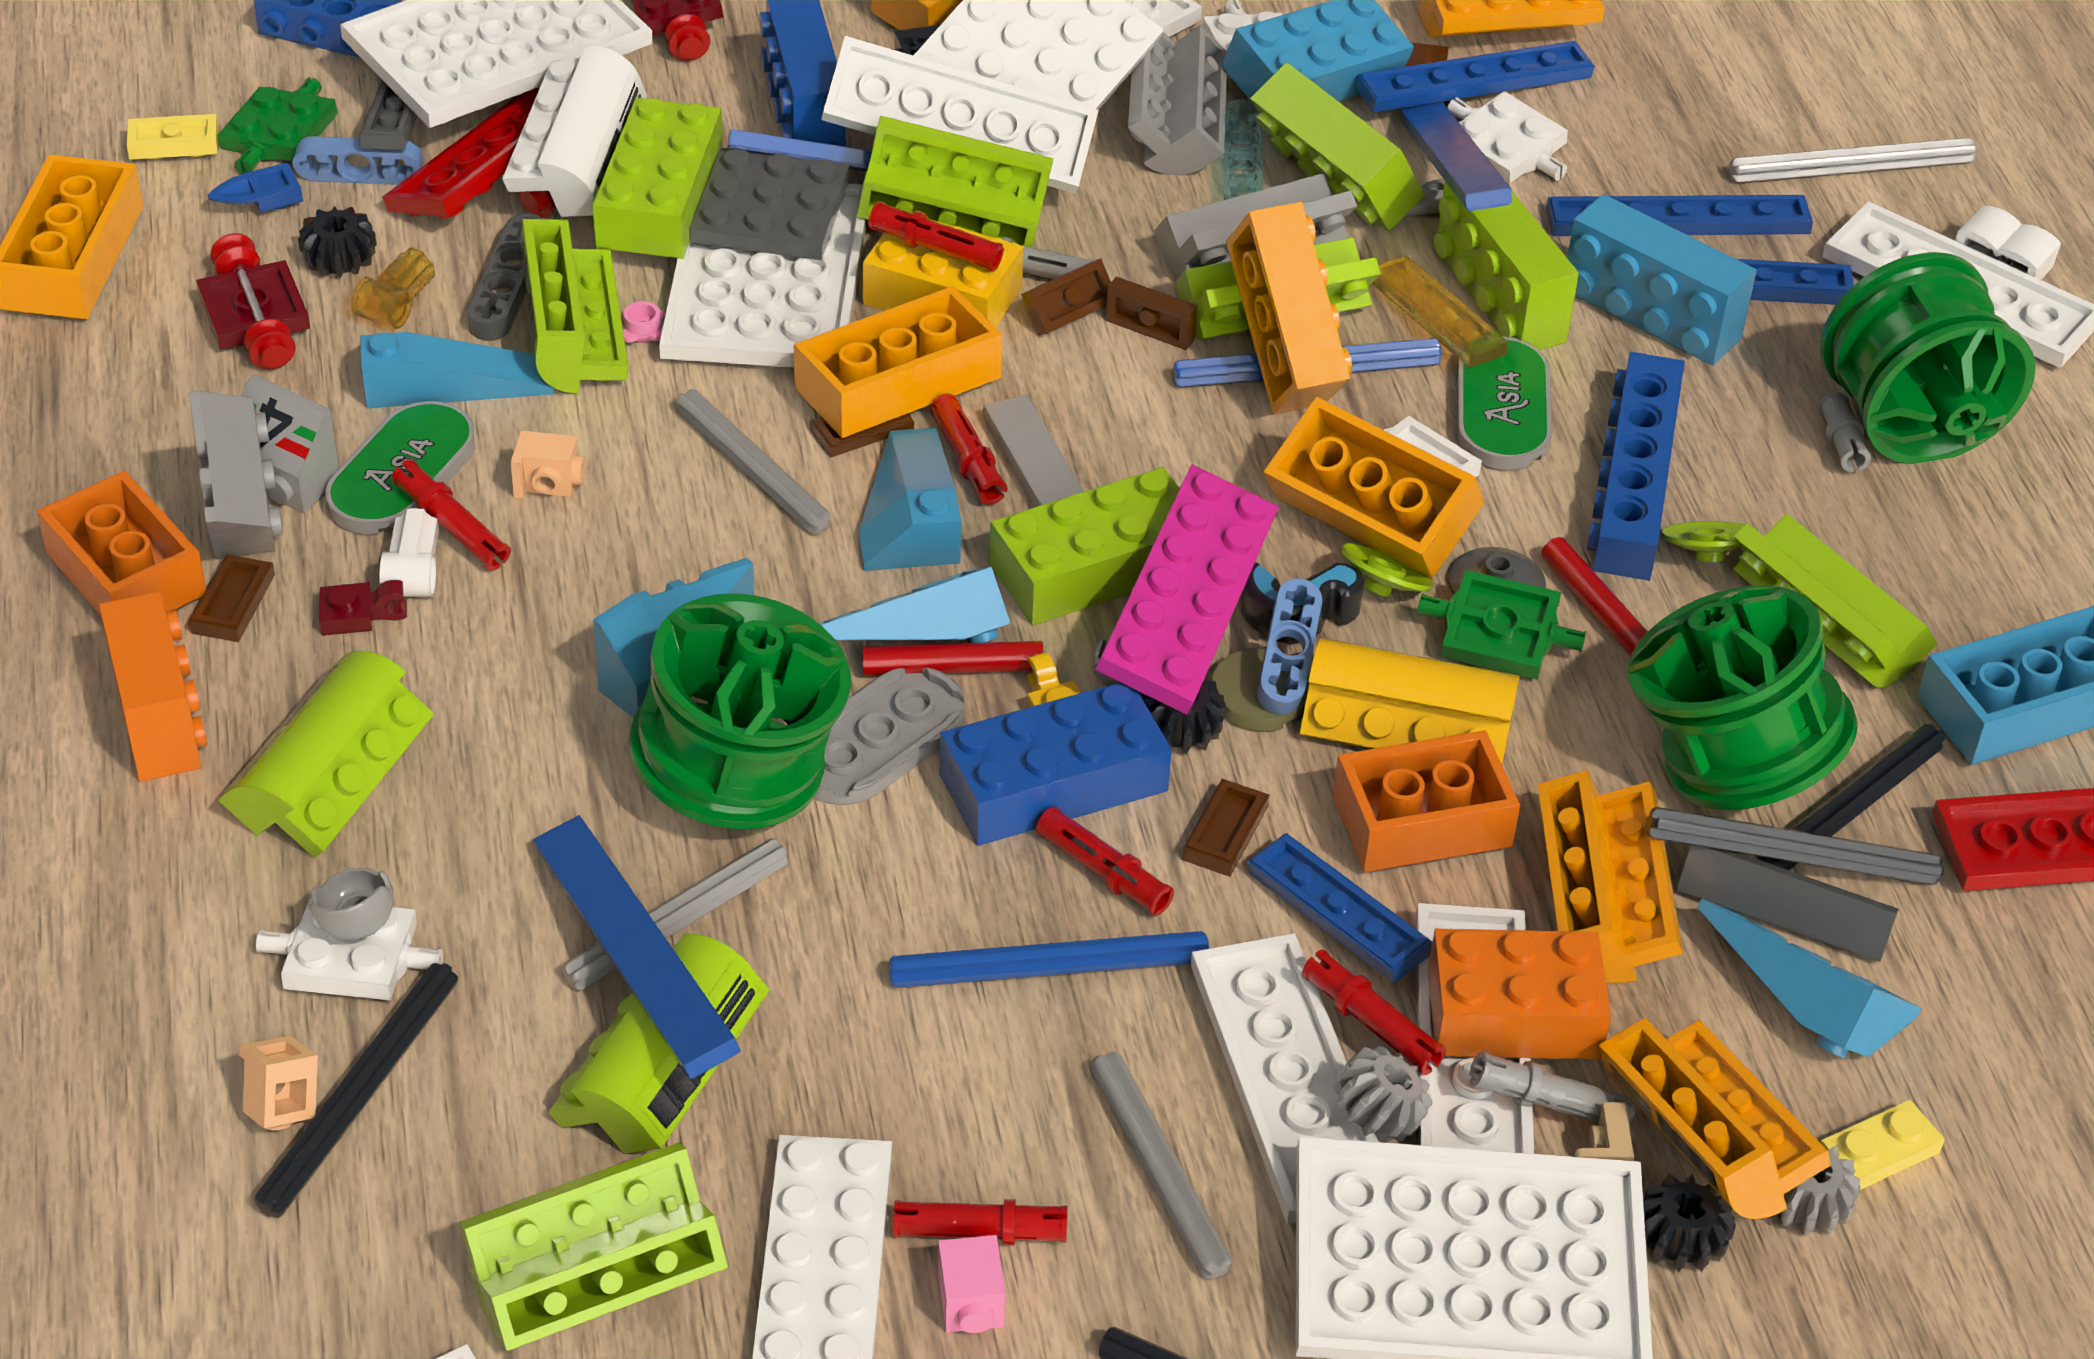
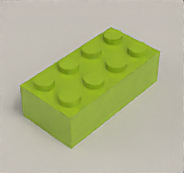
M1288 62L1250 98L1259 113L1255 117L1256 121L1268 134L1273 136L1269 140L1271 146L1285 159L1290 155L1298 160L1296 162L1297 165L1308 177L1324 173L1332 195L1351 190L1357 204L1354 210L1367 224L1372 225L1376 221L1389 232L1426 195L1399 147Z
M635 98L592 205L596 248L684 259L690 243L689 228L719 150L724 148L722 108L704 106L699 103L686 104L661 101L656 98Z
M1445 182L1443 198L1439 201L1440 219L1438 233L1434 236V246L1438 256L1447 262L1454 271L1458 282L1461 285H1465L1475 298L1479 309L1482 312H1486L1493 321L1500 336L1517 338L1521 342L1526 341L1539 350L1567 343L1579 276L1576 268L1512 190V203H1509L1510 205L1468 211Z
M1160 467L990 521L989 564L1032 626L1130 594L1180 488L1164 467Z

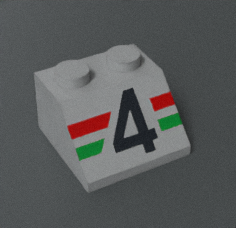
M254 374L248 379L241 397L253 398L255 412H265L269 442L260 443L262 460L272 459L276 488L267 489V495L279 504H285L301 513H305L326 494L328 481L339 469L331 411L329 408Z

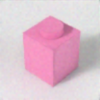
M997 1235L938 1240V1280L946 1333L959 1331L980 1333L990 1328L1004 1327L1006 1293Z

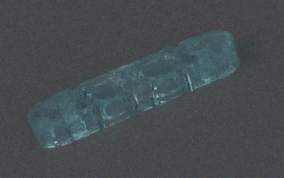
M1233 100L1226 104L1224 155H1222V201L1238 197V192L1249 194L1263 190L1262 127L1255 119L1259 113L1249 100ZM1238 121H1245L1246 126H1238ZM1234 144H1246L1251 147H1237ZM1235 170H1244V171H1249V172H1251V173H1250V174H1239V173H1235V172H1233V171H1235Z

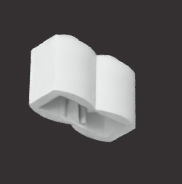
M1982 206L1958 231L1955 240L2040 280L2053 268L2061 242L2048 231L2037 226L2021 224L2010 213L1993 206Z

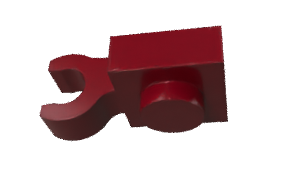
M401 580L385 581L373 592H371L370 582L320 587L319 624L322 636L372 631V620L387 619L396 621L407 618V599H404V585Z

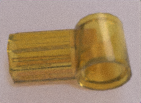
M409 247L404 253H400L376 279L364 277L359 281L351 300L353 314L394 329L401 328L411 313L412 300L435 277L434 263L427 259L423 251Z

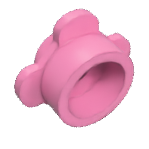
M646 301L634 302L628 305L621 313V321L624 324V340L626 342L638 343L659 341L663 329L661 322L665 320L664 312L655 304Z

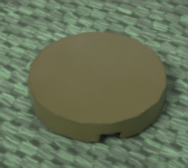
M1249 648L1234 652L1221 660L1212 674V681H1216L1219 694L1224 696L1226 704L1224 718L1233 725L1250 731L1271 732L1282 729L1283 723L1294 719V724L1303 717L1309 689V675L1299 706L1288 714H1274L1261 706L1256 693L1265 649ZM1280 671L1275 685L1277 688L1276 694L1286 695L1285 687L1289 672Z

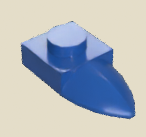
M288 162L232 177L218 185L208 194V199L215 202L232 205L256 204L260 212L281 209L287 205L303 202L301 186Z

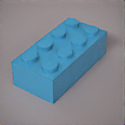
M1331 0L1237 28L1222 62V67L1250 101V98L1286 62L1337 101H1342L1360 95L1354 86L1357 74L1405 67L1414 46L1375 0Z
M1605 194L1601 195L1574 218L1567 259L1579 272L1575 296L1712 366L1742 339L1757 269Z
M2094 606L1929 655L1917 698L1970 765L2094 727Z

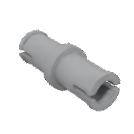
M1836 392L1839 405L1835 404L1832 393H1829L1822 398L1819 405L1827 423L1826 436L1829 444L1837 449L1841 466L1845 471L1854 473L1851 459L1855 460L1858 471H1862L1871 462L1870 452L1867 450L1863 440L1865 431L1862 422L1857 416H1854L1849 398L1845 393Z

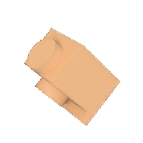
M531 431L520 432L510 462L514 498L523 499L525 492L573 497L576 485H583L586 476V457L579 456L578 437Z
M291 1035L239 1046V1056L244 1059L243 1113L259 1124L260 1127L268 1130H285L292 1127L294 1122L309 1120L315 1117L318 1055Z

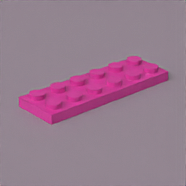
M1191 464L1095 670L1187 715L1196 699L1279 506Z

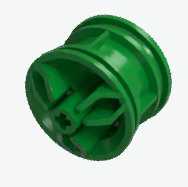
M1928 252L1909 255L1887 263L1866 275L1851 287L1835 305L1827 318L1820 340V354L1824 367L1831 378L1857 401L1868 438L1882 455L1901 463L1916 464L1954 458L1986 442L2004 428L2017 414L2026 401L2035 378V358L2030 346L2019 332L2011 328L2001 317L1995 315L1987 285L1979 271L1967 260L1948 253Z
M1745 586L1716 592L1690 602L1663 618L1644 635L1635 647L1628 664L1629 682L1635 696L1645 706L1650 717L1657 724L1664 727L1662 749L1665 754L1666 773L1674 790L1687 801L1698 806L1717 810H1742L1772 804L1794 796L1819 782L1832 772L1850 751L1858 729L1856 713L1850 699L1841 690L1838 681L1833 675L1823 669L1826 649L1822 639V621L1815 605L1804 595L1777 586Z
M716 594L692 600L675 609L665 618L656 632L650 656L651 678L643 703L634 715L629 732V754L637 775L646 788L665 805L688 818L708 825L730 829H756L776 825L796 816L811 803L819 790L825 768V747L834 723L841 716L846 706L851 690V673L843 650L832 635L814 619L789 605L765 597L748 594ZM690 697L707 701L708 704L694 702ZM772 718L783 719L787 725L775 722Z

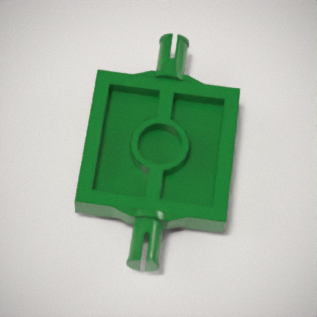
M310 77L306 78L300 88L294 92L278 90L274 87L259 86L218 133L220 147L224 150L242 153L241 157L234 163L236 170L240 174L251 172L259 162L264 160L281 159L293 162L298 143L306 137H319L336 117L338 110L335 99L316 96L321 91L322 86L317 79L312 78L311 80Z
M1465 570L1460 588L1450 601L1421 594L1417 614L1419 615L1423 614L1445 620L1446 634L1442 644L1441 657L1537 680L1544 657L1552 649L1553 645L1582 652L1586 638V631L1582 632L1558 626L1557 611L1561 592Z

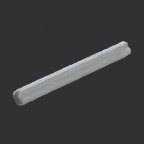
M689 389L685 394L681 393L678 396V411L811 534L818 535L822 530L829 528L831 525L829 521L830 512L696 389Z
M769 839L648 912V914L667 939L786 866L788 863L787 851L776 839ZM597 943L564 963L563 976L575 991H582L616 970L601 945Z
M1114 1051L1107 1055H1099L1094 1060L1095 1067L1093 1073L1201 1275L1207 1280H1213L1218 1276H1225L1231 1270L1232 1258L1122 1056Z

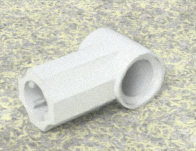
M418 508L407 509L402 516L396 517L389 552H383L381 556L380 584L388 580H401L404 585V597L434 596L436 585L435 550L439 533L437 518L431 517L424 509Z

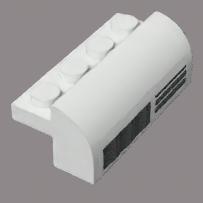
M585 45L580 59L565 58L551 60L502 178L508 192L550 191L561 217L593 216L592 205L635 98H647L638 72L626 58L602 46Z

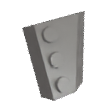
M206 391L189 392L197 454L201 463L199 474L205 503V521L216 559L225 558L226 554L244 556L276 551L274 536L283 535L279 506L269 507L267 489L276 488L272 459L262 460L260 443L269 442L265 412H255L253 398Z

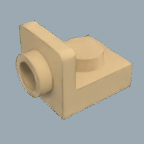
M1603 1102L1598 1125H1590L1589 1148H1578L1575 1151L1574 1157L1623 1161L1634 1160L1625 1102Z

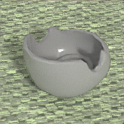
M349 868L330 876L321 887H314L311 890L312 903L308 907L322 930L336 939L359 940L375 934L386 924L394 905L393 887L384 871L377 872L366 868Z

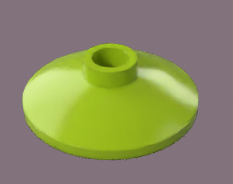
M1725 521L1678 523L1663 528L1662 538L1675 546L1696 551L1695 559L1697 561L1720 562L1725 560V551L1741 548L1734 535L1745 524Z
M1354 543L1343 544L1341 553L1352 566L1366 576L1364 587L1376 594L1390 597L1393 589L1411 592L1429 591L1433 585V581L1429 577L1386 556L1376 549Z

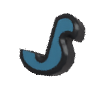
M1255 562L1243 588L1241 612L1254 630L1267 637L1274 602L1281 586L1272 574ZM1335 562L1305 579L1315 584L1322 595V606L1316 636L1321 633L1328 617L1335 618L1339 625H1347L1358 617L1361 608L1364 578L1357 568L1349 564ZM1293 598L1294 606L1290 620L1299 621L1303 610V600ZM1281 637L1277 640L1278 642L1290 644L1300 643L1292 637Z

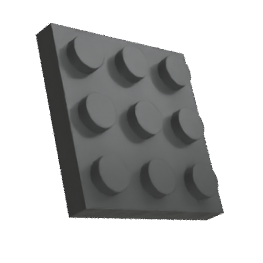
M720 148L689 228L690 243L822 260L850 179L849 164L833 163L828 160L789 157L784 154L773 155L750 152L738 148Z

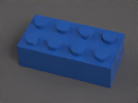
M766 0V12L759 13L761 36L766 38V47L760 48V57L763 73H767L769 97L774 98L776 123H781V137L846 147V127L821 120L837 60L820 1Z
M1119 682L940 732L939 775L977 846L1035 830L1041 815L1053 806L1059 808L1063 814L1073 819L1167 792L1169 788L1172 749L1138 691Z

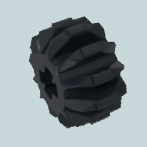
M334 205L333 209L327 212L318 209L316 210L315 217L304 218L303 227L299 230V250L302 252L303 259L307 263L308 270H319L322 277L336 273L341 279L343 273L359 274L360 267L372 264V256L376 253L375 246H377L376 233L373 231L367 214H356L353 207L338 210Z
M1216 681L1202 683L1187 715L1150 696L1142 694V700L1171 749L1179 747L1187 755L1191 746L1206 750L1211 740L1219 739V734L1223 729L1226 704L1224 696L1219 694Z
M1693 1172L1685 1182H1680L1669 1173L1666 1179L1662 1181V1185L1651 1183L1649 1189L1645 1191L1643 1198L1646 1248L1654 1249L1655 1263L1665 1259L1674 1261L1678 1273L1685 1267L1686 1263H1691L1702 1272L1710 1260L1720 1262L1721 1258L1726 1254L1729 1240L1733 1239L1736 1228L1735 1217L1731 1215L1732 1208L1721 1196H1716L1717 1192L1710 1184L1705 1186L1696 1184Z

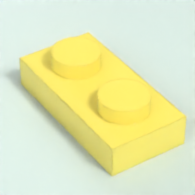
M217 114L128 119L127 150L129 159L155 160L162 157H201L218 154L217 135L219 133Z
M1908 1100L1821 1140L1820 1143L1827 1150L1838 1145V1159L1854 1160V1176L1860 1179L1859 1185L1863 1189L1939 1154L1945 1139L1915 1104Z

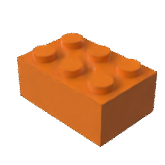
M125 470L36 510L46 554L100 616L99 604L161 591L165 609L170 611L202 597L206 592L198 549Z
M161 591L99 604L139 782L202 769L198 748L208 745L201 715L191 717V712L200 710V704L194 679L183 681V676L191 675L185 644L174 645V641L182 640L176 609L166 611Z
M1486 730L1339 754L1337 758L1332 797L1364 873L1513 847L1520 803Z
M1435 928L1427 972L1434 1040L1446 1047L1445 1056L1475 1057L1480 1051L1504 1058L1601 1060L1602 1055L1599 1044L1606 1041L1611 1014L1599 932Z

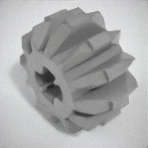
M1381 1045L1374 1050L1364 1047L1359 1053L1354 1054L1338 1074V1080L1333 1085L1336 1093L1339 1095L1335 1104L1348 1112L1349 1118L1347 1122L1357 1123L1362 1127L1364 1136L1374 1133L1383 1143H1388L1392 1139L1402 1141L1407 1135H1412L1428 1114V1109L1433 1101L1427 1093L1430 1084L1417 1075L1418 1067L1408 1065L1401 1053L1392 1056Z
M1838 1145L1828 1149L1831 1166L1783 1194L1787 1209L1778 1213L1782 1214L1783 1228L1795 1223L1802 1226L1804 1234L1807 1236L1816 1226L1829 1235L1836 1228L1837 1223L1846 1224L1847 1220L1851 1218L1855 1208L1854 1202H1857L1861 1190L1859 1185L1860 1179L1854 1176V1160L1838 1159Z

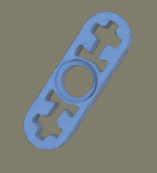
M317 136L302 139L297 145L293 158V168L296 173L309 181L389 185L400 184L420 169L423 163L421 150L409 141L405 150L361 149L360 138ZM352 154L362 155L370 164L366 167H356L350 164L346 157ZM308 155L316 156V160L320 163L313 162L312 157ZM333 155L338 156L337 164H334L335 157ZM380 157L382 158L381 165L383 166H378ZM397 159H403L404 164L407 166H400V162Z
M1295 578L1288 580L1282 584L1273 606L1257 686V699L1261 706L1267 711L1278 715L1291 713L1299 706L1305 692L1322 606V595L1315 584L1305 579ZM1293 598L1303 600V610L1299 621L1290 620L1294 606ZM1281 637H1292L1300 642L1303 652L1294 656L1284 654L1277 647L1276 641ZM1280 671L1289 672L1285 696L1276 694L1277 688L1275 685Z

